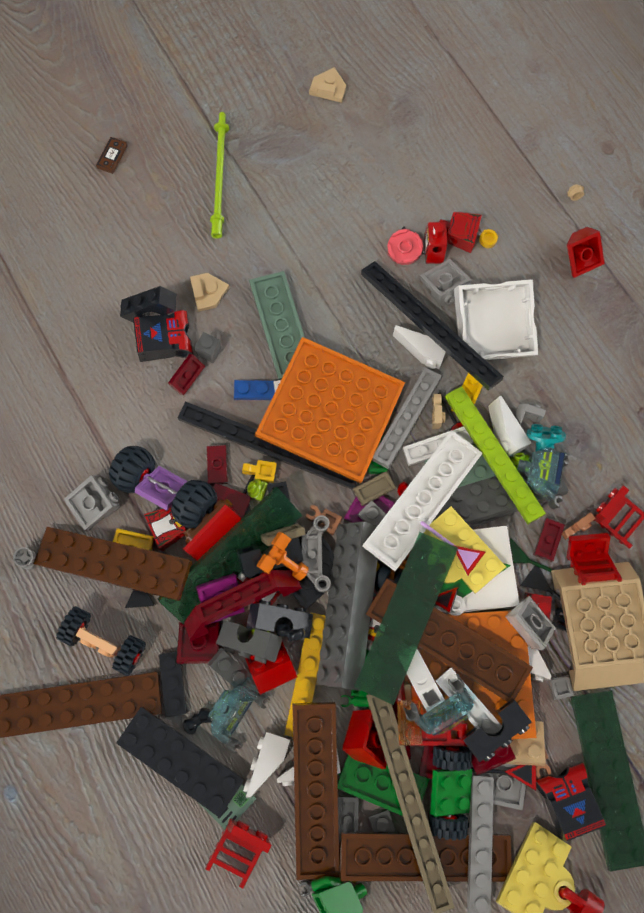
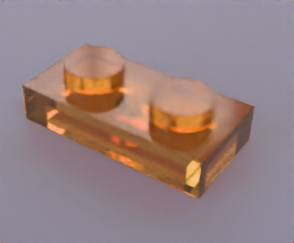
M420 700L397 701L399 745H422L421 724L416 720H407L404 708L412 710L410 703H415L421 716Z

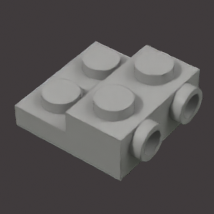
M451 259L420 275V280L431 291V296L440 306L445 304L451 305L455 301L454 288L459 285H471V279Z
M91 475L64 498V501L84 530L91 529L102 518H107L120 507L118 503L119 497L116 493L110 492L107 487L109 483L103 476Z

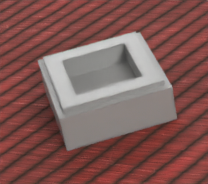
M569 675L548 680L553 700L574 696Z

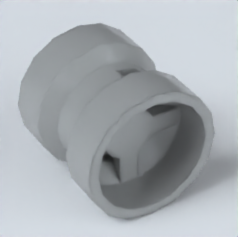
M21 547L14 552L13 561L17 566L25 570H31L36 567L33 563L37 554L29 548Z

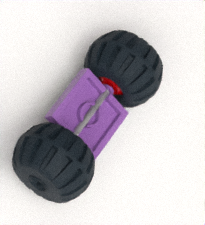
M124 447L117 453L109 469V478L117 489L126 493H136L166 511L171 507L173 517L184 527L196 528L202 522L205 514H211L215 510L214 506L217 503L218 497L210 484L201 480L186 481L160 466L155 469L153 456L143 447Z

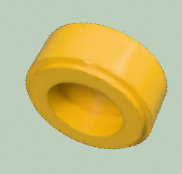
M486 229L481 233L479 242L485 248H492L497 243L498 235L495 231Z

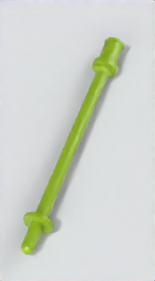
M224 112L219 113V122L214 125V130L218 132L215 204L214 214L210 217V222L212 223L211 237L215 239L222 238V224L224 223V217L221 215L225 133L229 131V125L225 123L226 114Z

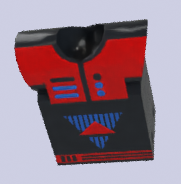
M180 310L170 315L133 318L136 347L140 362L172 358L174 356L186 358L189 354H193L192 341L187 335L189 329L187 311Z
M582 762L565 768L558 776L549 774L536 779V788L545 799L556 832L561 840L570 841L606 827L600 809L588 785L587 772Z

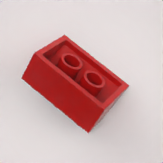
M225 504L183 549L204 567H209L210 565L213 567L220 560L219 556L223 551H229L234 545L233 541L237 537H242L248 529L246 527L249 524L233 508Z

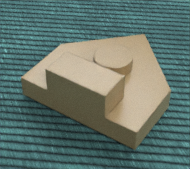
M334 67L313 78L309 95L342 103L346 84Z
M209 273L190 277L198 312L216 308L223 295L230 288L229 284Z

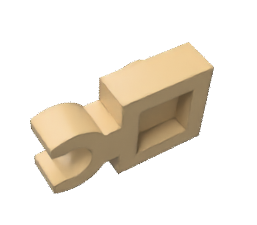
M433 394L432 429H440L442 423H445V412H442L441 394Z

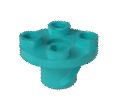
M532 424L531 428L527 430L528 438L536 441L535 452L541 456H544V452H554L555 443L563 442L566 439V433L562 431L560 426H551L549 428L543 427L540 424Z

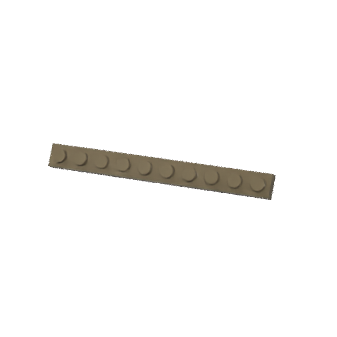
M387 689L367 694V701L432 913H442L455 908Z

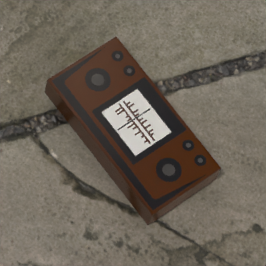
M110 137L96 167L113 174L127 148V142Z

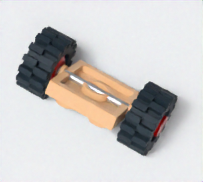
M77 606L69 610L68 615L64 617V621L61 622V626L58 628L56 639L71 647L80 640V643L95 649L98 647L99 650L97 652L107 657L113 658L115 655L112 668L125 676H129L140 661L139 659L143 655L146 642L130 635L124 641V644L118 647L86 630L91 618L89 612Z

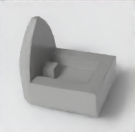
M519 404L516 411V419L520 425L523 418L540 422L544 418L546 410L541 409L540 406L535 404Z

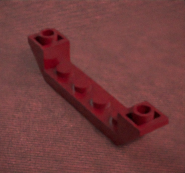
M271 570L269 574L263 573L196 605L184 622L190 641L210 633L208 624L280 590L283 597L302 589L299 580L292 576V570Z

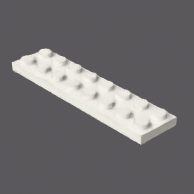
M451 430L369 536L363 547L392 570L396 571L426 530L420 522L424 521L428 525L431 524L482 455V452Z

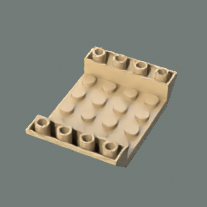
M629 562L614 563L622 577V582L607 580L586 582V585H582L578 582V576L574 574V568L551 570L554 590H559L574 669L569 670L573 691L644 683V597L640 578Z

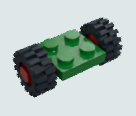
M433 747L432 764L438 768L442 767V769L433 770L429 827L434 837L438 836V838H445V840H462V838L465 839L467 837L468 817L463 813H470L472 751L469 747Z

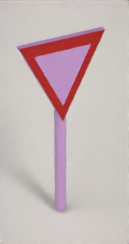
M424 521L420 522L423 527L454 549L467 576H469L486 552L455 546Z

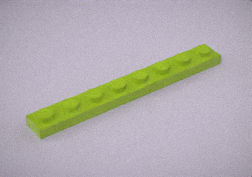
M461 386L446 394L445 399L479 451L482 452L483 457L526 523L530 524L546 514L463 387Z

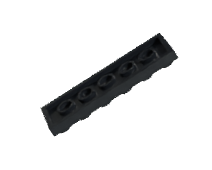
M143 706L140 707L116 742L120 747L219 818L244 781V778Z

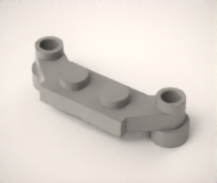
M324 515L317 516L311 529L306 535H302V555L304 560L302 563L309 567L306 576L319 592L328 591L331 585L330 579L322 574V534L329 528V519ZM323 523L325 526L320 528L318 524ZM324 582L326 587L321 588L319 583Z

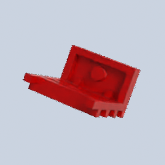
M623 485L618 489L614 488L607 495L609 497L607 501H603L596 508L597 512L594 515L596 519L593 521L598 522L601 528H605L612 537L614 536L619 540L620 544H624L630 549L633 545L627 539L644 520V512L625 497L629 489ZM627 504L631 509L614 529L611 528L608 524L623 506ZM634 512L640 515L625 535L622 537L617 532Z
M608 533L569 536L566 558L570 560V566L574 568V574L578 576V582L582 585H586V582L607 580L622 582V577L608 554L611 538Z
M230 818L225 831L223 830L222 836L215 846L213 854L209 857L205 870L210 871L214 863L241 877L242 880L239 887L243 889L261 852L268 853L272 844L268 840L269 836L262 831H254L243 821L238 820L237 822ZM226 838L254 852L252 860L223 846ZM222 851L247 864L246 872L216 858L218 853Z

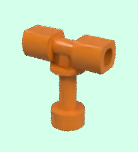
M282 532L277 533L271 542L273 545L268 555L263 554L256 565L259 569L269 574L275 564L279 565L282 563L293 571L292 576L299 581L309 571V567L302 562L296 564L286 557L287 551H285V548L291 541V538Z

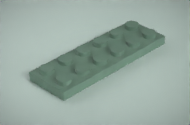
M284 271L249 280L278 380L282 379L301 338L304 337Z

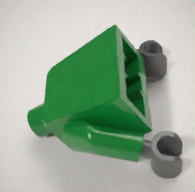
M325 876L312 880L311 883L303 881L299 885H306L308 887V892L301 894L303 897L309 895L312 890L314 891L312 896L320 913H363V907L359 900L367 895V890L362 883L353 887L350 881H341L340 877Z

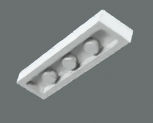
M464 427L452 430L471 445L475 444ZM450 431L402 447L408 466L429 459Z
M451 667L435 680L449 698L457 696V700L453 701L454 704L464 715L469 716L467 719L474 727L479 724L485 732L490 734L497 733L501 729L502 725L466 684L463 689L470 700L467 704L458 692L452 690L448 679L451 682H455L458 678L456 672Z

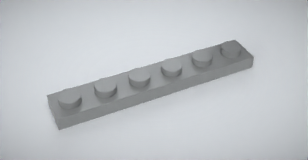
M427 368L423 370L374 453L372 461L387 469L390 468L441 380L442 375Z
M472 775L467 913H491L494 777Z

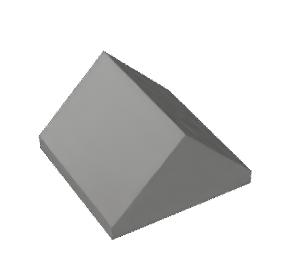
M530 596L526 597L505 616L531 649H545L556 629Z

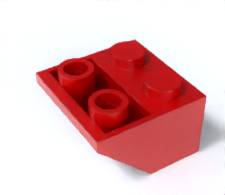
M281 642L275 662L267 660L266 664L255 661V656L252 655L250 659L245 658L260 695L298 677L283 642Z

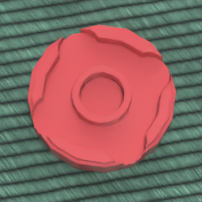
M409 229L398 230L392 234L388 241V255L397 264H412L422 254V239L419 234Z

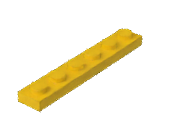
M310 612V614H313L310 639L305 638L297 672L298 677L295 681L284 734L286 736L293 737L292 703H312L325 615Z

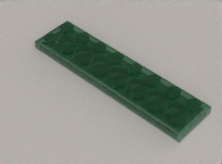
M275 487L191 566L180 601L160 596L157 598L158 601L185 625L184 622L194 607L200 604L196 586L233 573L237 578L242 573L237 549L256 544L262 554L270 546L262 542L261 535L293 525L302 514L280 489Z
M419 532L355 683V688L394 705L457 552V547Z
M610 690L572 696L570 698L589 786L606 824V827L599 829L607 868L611 872L644 866V828L613 692Z

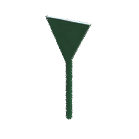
M510 538L513 564L530 563L548 572L554 570L529 559L514 540Z

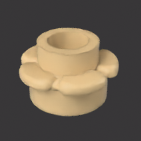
M578 184L571 186L567 196L572 201L579 200L584 196V187Z

